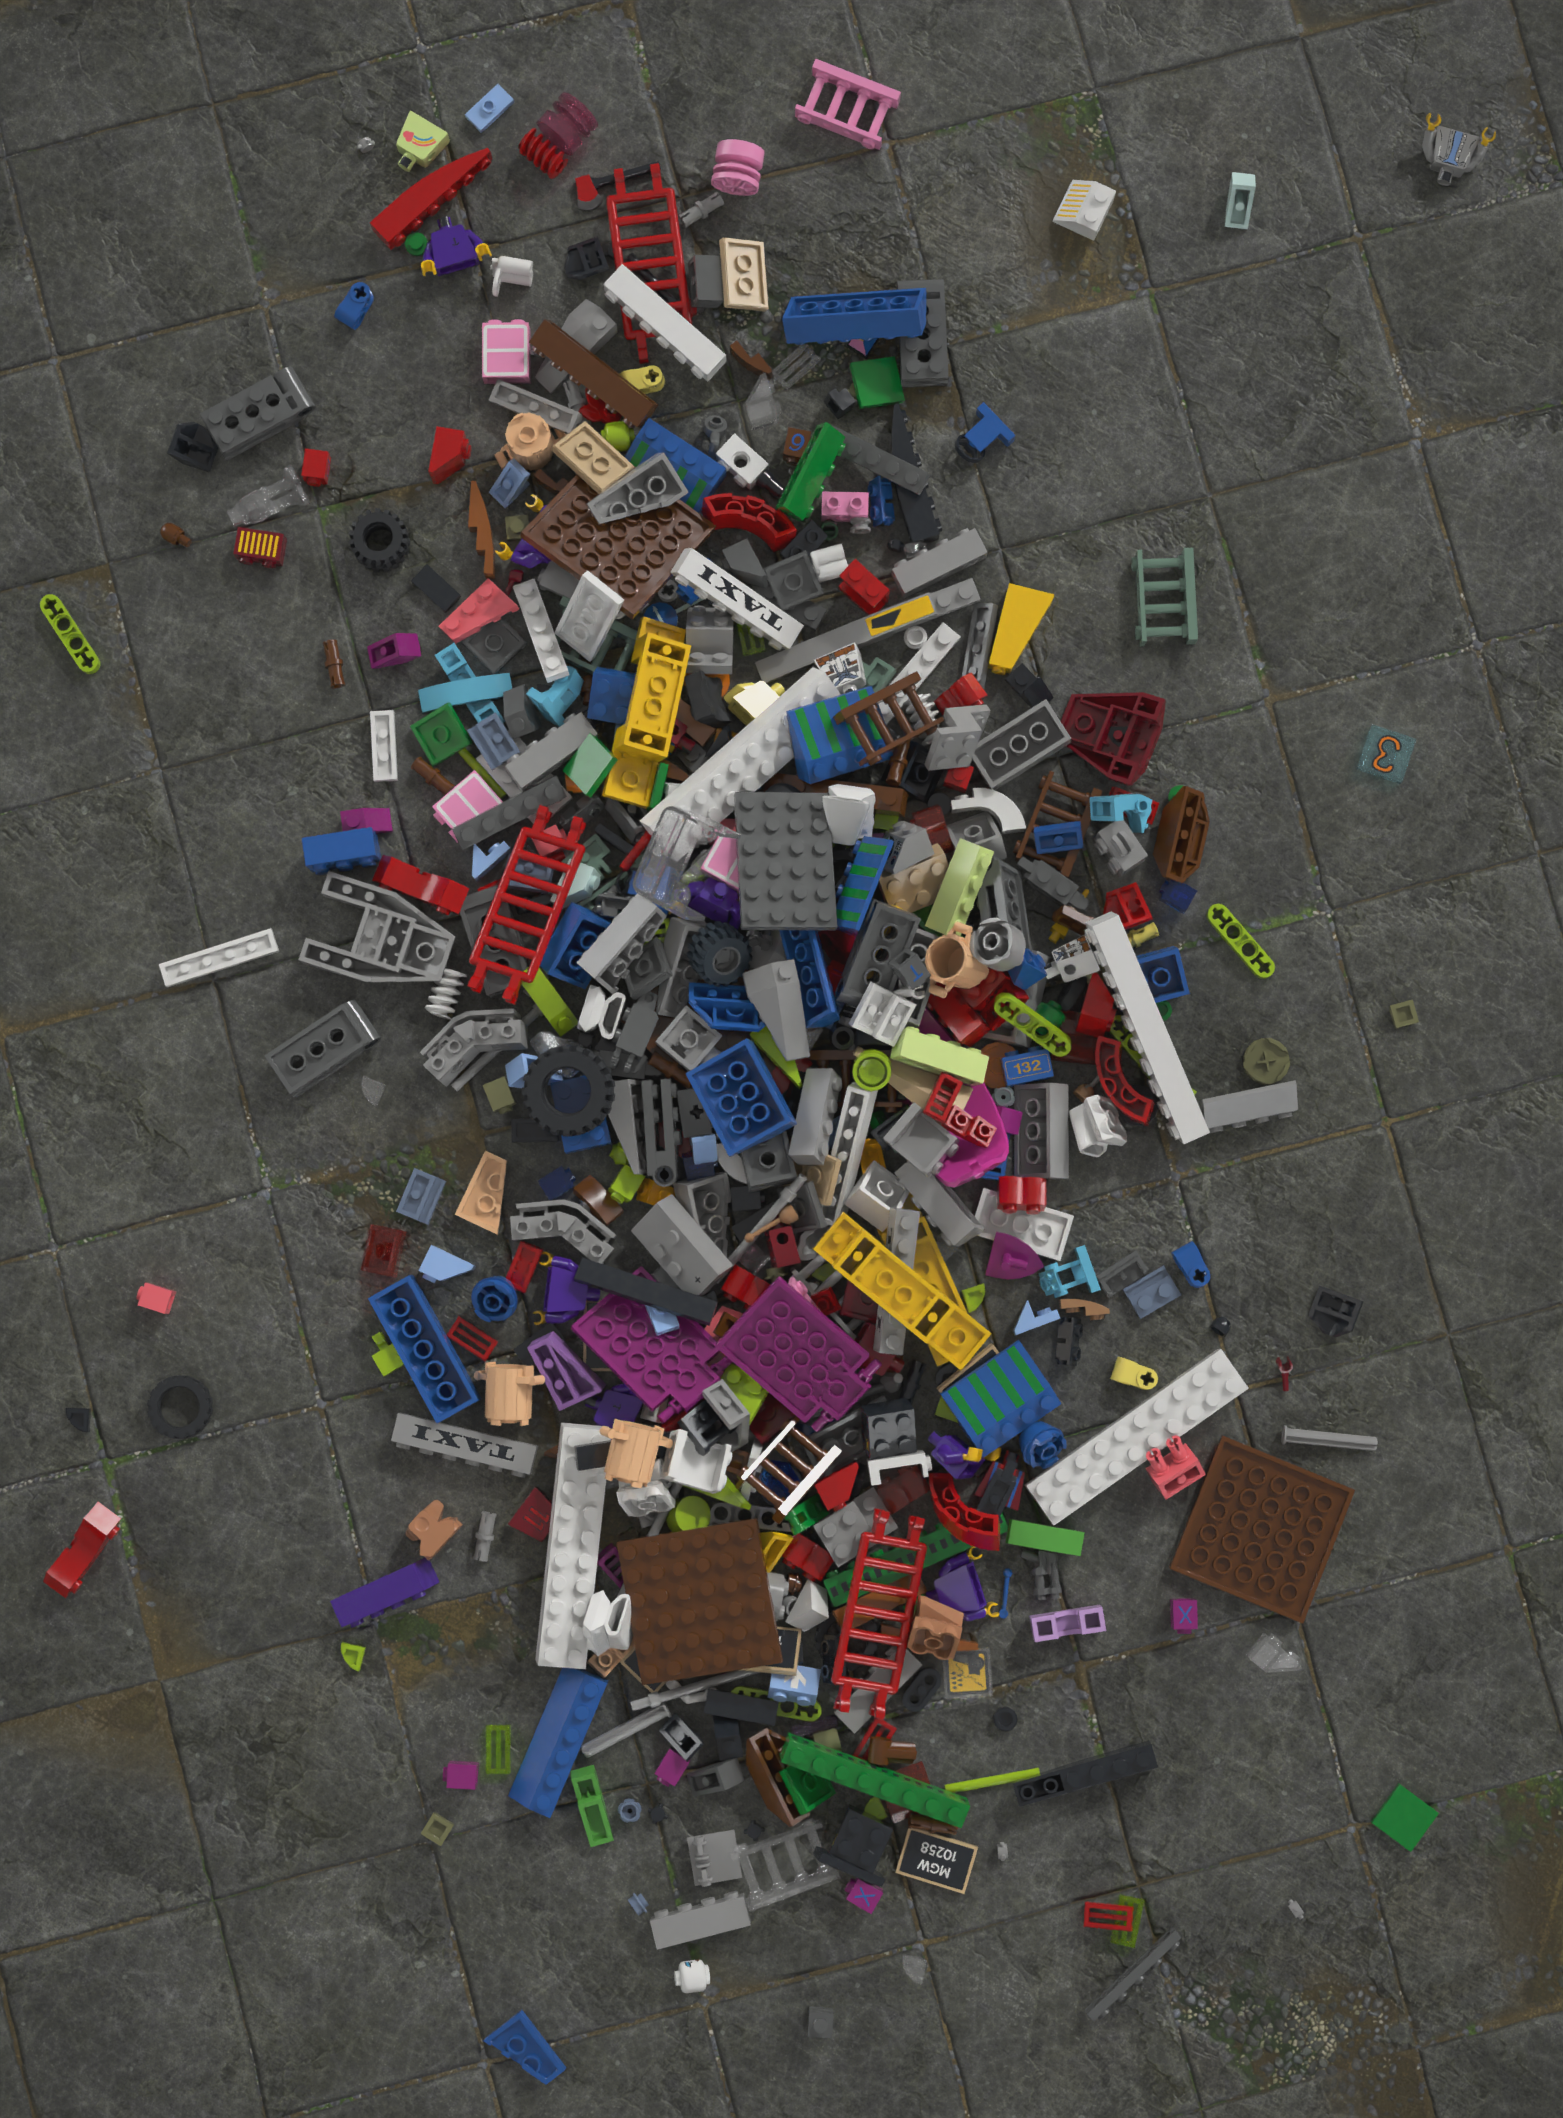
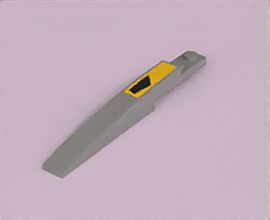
M971 578L931 594L929 592L838 627L792 646L790 649H785L757 661L755 665L761 680L767 684L815 666L814 659L852 643H856L858 649L892 637L897 632L980 602L981 599Z

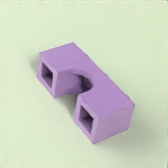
M1101 1605L1029 1616L1034 1642L1058 1639L1061 1636L1071 1634L1083 1635L1106 1631Z

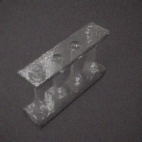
M810 1818L801 1822L802 1826L749 1846H747V1843H743L733 1847L734 1851L729 1853L732 1861L739 1858L751 1892L749 1898L745 1899L750 1912L840 1878L838 1869L825 1865L817 1859L819 1867L817 1872L808 1875V1872L804 1871L793 1838L805 1833L808 1835L813 1852L816 1846L822 1848L816 1829L823 1827L820 1820L815 1821L814 1818ZM781 1842L785 1843L796 1874L794 1877L795 1881L787 1884L785 1881H782L771 1846ZM762 1850L773 1882L772 1889L765 1892L758 1886L748 1857L749 1854Z

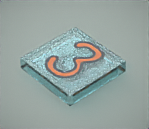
M1372 724L1357 770L1401 784L1416 739Z

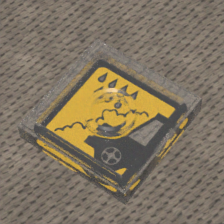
M989 1647L978 1648V1650L956 1651L954 1659L942 1660L945 1699L993 1696Z

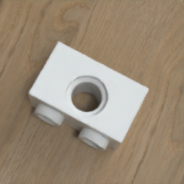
M735 433L716 453L717 462L726 468V472L729 471L735 476L733 479L742 488L746 486L751 490L762 473L767 469L769 470V464ZM743 459L747 462V465L739 468L735 465V462Z

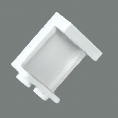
M681 1429L671 1431L669 1439L673 1441V1445L666 1450L660 1478L712 1494L720 1492L725 1487L727 1481L725 1472L732 1459L731 1445L716 1443L710 1448V1452L705 1456H701L697 1453L695 1445L687 1436V1431Z
M918 1450L916 1453L875 1460L867 1458L870 1483L872 1486L881 1484L879 1473L881 1469L920 1464L923 1477H929L928 1471H932L930 1456L925 1455L923 1450Z

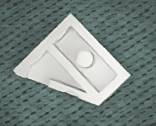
M757 1438L754 1439L747 1465L748 1468L761 1454L762 1445ZM760 1465V1467L753 1473L754 1476H755V1473H756V1472L761 1473V1469H762V1466H761V1465ZM745 1482L742 1485L741 1494L748 1501L750 1493H755L756 1489Z

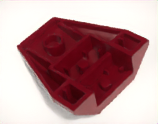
M1144 692L1071 694L1061 719L1062 725L1071 737V743L1067 747L1110 780L1132 786L1146 771L1161 734L1166 700ZM1128 726L1125 736L1120 730L1115 731L1113 734L1116 741L1122 742L1121 746L1118 747L1109 738V731L1111 727Z

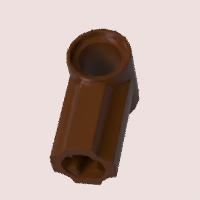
M878 1736L870 1737L867 1758L869 1763L877 1765H888L889 1763L913 1764L914 1760H916L917 1751L915 1743L892 1741L889 1738Z

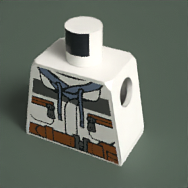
M856 643L814 659L819 670L827 674L841 695L866 685L862 657Z
M1085 935L1053 950L1051 953L1055 961L1046 964L1044 967L1047 979L1061 974L1064 982H1069L1100 970Z

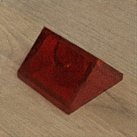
M371 1224L361 1271L397 1278L407 1232Z

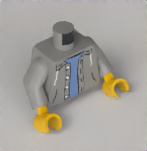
M1431 113L1426 116L1429 126L1425 129L1422 148L1426 160L1430 162V169L1439 172L1437 182L1448 186L1451 184L1453 176L1459 178L1464 172H1470L1482 162L1489 148L1488 143L1492 142L1496 137V131L1493 137L1486 138L1484 135L1488 129L1486 127L1482 132V141H1479L1480 137L1439 126L1441 123V116L1439 114L1437 121L1431 123Z

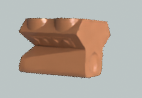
M439 1500L432 1501L412 1520L406 1530V1536L410 1540H421L420 1556H424L428 1561L441 1550L463 1525L458 1521L457 1517L442 1519L444 1505Z
M919 1595L914 1610L907 1648L916 1654L931 1653L940 1660L954 1659L962 1633L964 1613Z

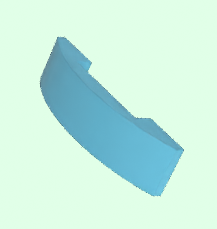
M455 643L435 654L436 659L451 682L476 677ZM491 699L466 704L478 723L495 712L502 723L505 722Z
M502 673L438 684L420 689L418 693L422 713L435 711L448 702L452 706L489 699H502L503 692L513 688L510 673Z

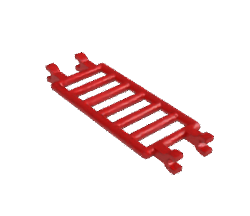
M659 163L650 164L653 190L626 193L623 168L614 169L617 194L608 196L606 203L615 270L622 264L630 271L675 265L676 279L646 282L645 284L653 291L678 288L680 301L669 302L668 304L676 311L681 310L682 317L692 324L674 189L670 187L662 188ZM666 198L668 211L623 217L617 216L616 204ZM669 220L671 230L669 234L623 240L620 238V226ZM672 243L674 256L631 262L623 261L622 249ZM620 305L624 337L627 340H637L640 364L649 363L646 338L656 336L652 332L646 333L643 329L633 330L631 318L622 311L623 307Z
M539 805L533 827H522L469 958L470 964L477 967L467 986L472 991L481 994L488 970L511 977L502 998L506 999L507 1003L513 1005L516 1004L522 982L532 983L535 979L585 853V846L578 843L586 827L583 818L573 817L566 839L544 833V829L552 816V812L549 811L548 807ZM529 837L573 851L574 855L570 865L523 850L527 838ZM519 858L566 873L562 885L559 886L515 872ZM513 880L556 894L557 898L553 908L506 893L510 881ZM502 901L549 916L545 928L541 929L498 915L497 913ZM493 923L539 937L540 941L536 951L489 936ZM488 945L531 959L532 961L527 973L480 958L484 946Z
M874 1508L872 1532H863L860 1537L831 1682L835 1685H840L838 1696L834 1702V1709L849 1713L852 1688L875 1692L873 1703L869 1709V1715L884 1719L887 1694L895 1695L899 1688L927 1546L925 1543L919 1542L920 1533L925 1522L924 1518L909 1515L907 1538L891 1537L884 1535L890 1512ZM869 1542L917 1551L914 1565L867 1557ZM864 1566L912 1575L909 1589L863 1581ZM859 1590L906 1598L904 1613L857 1604ZM854 1614L902 1622L900 1635L898 1637L852 1628ZM849 1638L897 1646L895 1659L888 1660L847 1652ZM844 1662L892 1670L890 1684L842 1676Z

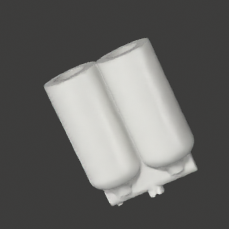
M506 256L492 258L490 269H492L494 277L493 296H498L501 282L531 287L533 261Z
M842 544L812 551L809 556L819 583L839 578V575L848 567Z

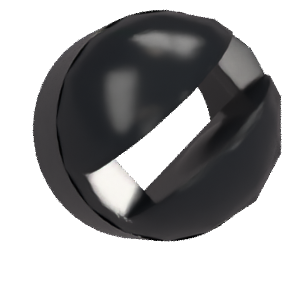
M1221 1316L1213 1320L1210 1328L1216 1334L1226 1337L1230 1331L1231 1324L1227 1318Z

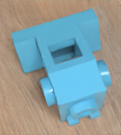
M567 666L570 675L555 680L548 691L541 693L531 687L526 693L543 717L558 727L565 724L562 714L578 697L584 682L577 670L571 666Z
M1141 794L1090 797L1091 821H1123V812H1125L1128 816L1129 828L1132 833H1144V830L1148 828L1147 819L1151 814L1152 799Z
M1085 1245L1074 1248L1078 1260L1058 1266L1057 1262L1044 1266L1045 1271L1039 1273V1282L1046 1296L1054 1294L1055 1298L1068 1294V1288L1085 1282L1089 1293L1101 1290ZM1071 1268L1075 1281L1062 1285L1058 1272Z

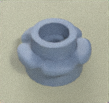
M629 1798L620 1803L618 1813L622 1821L628 1823L639 1819V1813L642 1809L638 1802ZM629 1808L632 1809L631 1813L627 1811Z
M633 1893V1896L628 1901L638 1916L643 1912L647 1913L645 1908L649 1904L641 1893L639 1895Z

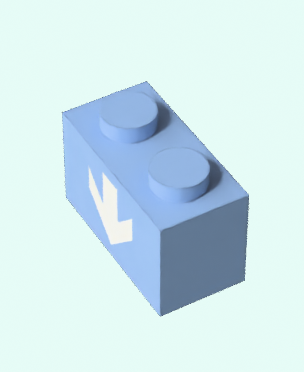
M798 1665L796 1676L771 1673L768 1698H773L777 1702L790 1701L796 1702L801 1706H815L821 1669Z

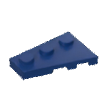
M523 2010L519 2011L483 2040L488 2045H493L502 2052L501 2054L508 2059L510 2057L519 2063L525 2071L545 2085L566 2069V2066Z

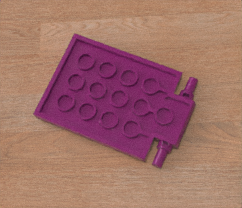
M642 1266L632 1273L657 1282ZM609 1293L571 1326V1330L652 1412L669 1397L673 1399L668 1403V1407L657 1416L662 1423H665L671 1416L680 1413L682 1410L687 1413L703 1398V1390L721 1380L720 1376L723 1375V1371L733 1361L725 1356L717 1364L713 1363L710 1367L707 1365L721 1351L715 1347L717 1341L698 1322L676 1315L680 1325L679 1329L657 1336L644 1304Z
M780 1276L715 1345L716 1348L804 1423L822 1407L823 1410L820 1412V1417L811 1425L816 1432L834 1418L839 1421L871 1387L869 1382L872 1380V1375L882 1366L879 1360L874 1359L865 1369L862 1368L856 1373L855 1371L869 1357V1353Z

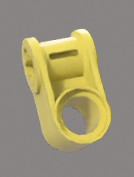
M654 365L619 373L644 394L658 392L665 385V378L661 369ZM656 375L655 382H651V376Z
M1117 1357L1110 1377L1111 1380L1144 1390L1152 1389L1158 1382V1376L1154 1370L1122 1357ZM1148 1372L1153 1381L1145 1386L1143 1385L1144 1381L1140 1377Z

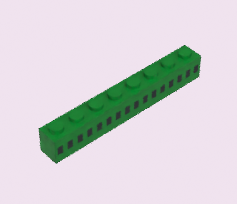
M1001 1513L999 1517L1000 1534L1008 1531V1525ZM941 1522L936 1524V1529L927 1533L926 1529L922 1530L919 1537V1542L925 1543L927 1546L923 1568L973 1547L953 1536ZM892 1547V1549L885 1552L879 1549L870 1553L869 1556L914 1565L917 1551ZM856 1560L848 1563L849 1568L840 1571L839 1568L827 1572V1577L823 1579L834 1607L844 1604L848 1600ZM864 1566L862 1580L887 1585L909 1574ZM859 1590L858 1597L869 1593V1591Z
M789 1732L780 1753L781 1762L959 1828H962L970 1808L966 1797L869 1763L868 1761Z

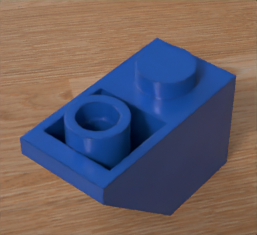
M1028 948L1025 949L1022 964L1007 970L1013 984L1023 990H1026L1047 976L1044 969L1046 964L1039 954L1032 953Z

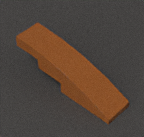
M471 481L468 527L470 532L477 533V554L485 556V578L495 579V550L492 529L476 481Z

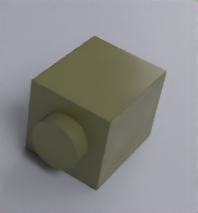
M505 1076L483 1085L493 1112H499L502 1115L513 1110L512 1106L517 1103Z

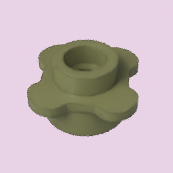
M785 1267L766 1269L767 1276L765 1279H770V1282L773 1283L780 1276L784 1280V1276L788 1275V1272H785Z

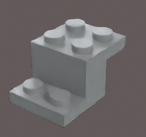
M704 606L688 607L686 644L691 645L686 673H695L701 670L704 674H732L734 621L731 619L732 615L727 611L721 612L716 608H705Z
M987 705L945 709L943 714L945 721L936 729L924 764L928 771L970 766L977 743L981 739L991 711Z
M874 1487L847 1502V1506L836 1512L833 1511L831 1515L813 1525L838 1567L857 1556L861 1534L863 1532H872L874 1508L888 1511ZM891 1515L886 1523L884 1535H888L898 1528ZM869 1542L868 1549L877 1543Z

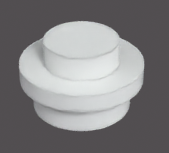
M913 626L905 631L904 642L909 648L920 649L926 643L927 633L922 627Z

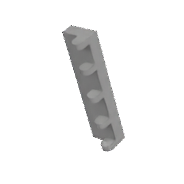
M497 379L489 398L491 403L518 414L530 412L538 416L540 415L548 423L549 427L566 434L573 431L577 424H581L583 420V415L575 410Z

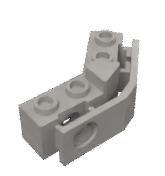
M515 1009L466 1011L453 1017L422 1049L420 1053L428 1059L423 1066L447 1087L480 1052L527 1049L528 1026L521 1020V1015Z
M565 1199L516 1204V1209L520 1211V1216H510L513 1241L563 1237L587 1258L604 1264L615 1251L608 1243L612 1238L615 1239L617 1235L578 1203ZM568 1206L577 1209L587 1216L589 1221L584 1224L577 1217L563 1212L549 1213V1207ZM545 1211L544 1216L525 1217V1212ZM591 1225L606 1237L603 1242L588 1230Z

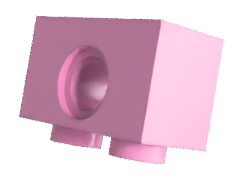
M822 492L821 522L829 519L835 522H850L852 518H868L869 492Z

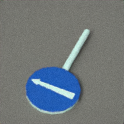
M699 598L692 605L687 603L675 610L667 603L658 602L647 608L644 617L677 626V614L704 599Z

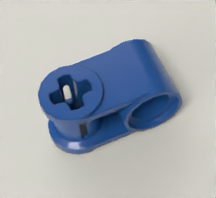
M363 282L353 284L344 300L337 307L334 318L356 330L374 301V296L369 286ZM364 293L366 294L365 297L360 296V297L358 298V295H359V294H361V295H363Z
M1193 1241L1171 1252L1175 1263L1184 1274L1190 1286L1200 1288L1209 1282L1210 1272ZM1195 1271H1197V1273H1203L1204 1277L1201 1278L1202 1283L1199 1280L1195 1281L1193 1279V1277L1196 1275Z

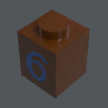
M788 427L783 451V460L787 461V464L797 466L811 438V431Z

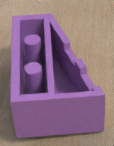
M554 1331L533 1340L527 1347L540 1374L545 1377V1384L559 1411L601 1392L606 1385Z

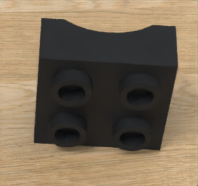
M701 670L684 677L686 683L684 689L686 695L690 698L692 706L690 708L691 715L696 721L716 729L732 722L731 714L727 712L722 702L723 685L720 678L707 677Z

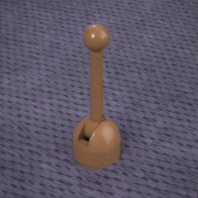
M790 1203L785 1205L779 1212L778 1218L752 1234L747 1233L745 1241L751 1243L756 1236L780 1222L791 1224L799 1220Z

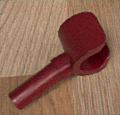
M513 569L510 571L509 582L504 592L508 597L514 582L522 583L524 576L522 570Z
M1288 1356L1287 1362L1282 1365L1280 1358L1277 1357L1276 1365L1282 1373L1283 1391H1289L1288 1376L1289 1372L1293 1369V1364Z

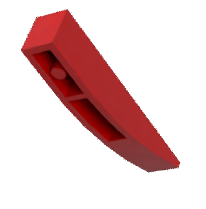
M485 148L466 155L422 178L403 192L370 222L374 233L390 250L395 246L399 247L402 245L408 234L419 230L427 217L434 216L445 201H451L463 185H469L480 170L484 171L490 166L492 160L491 151Z

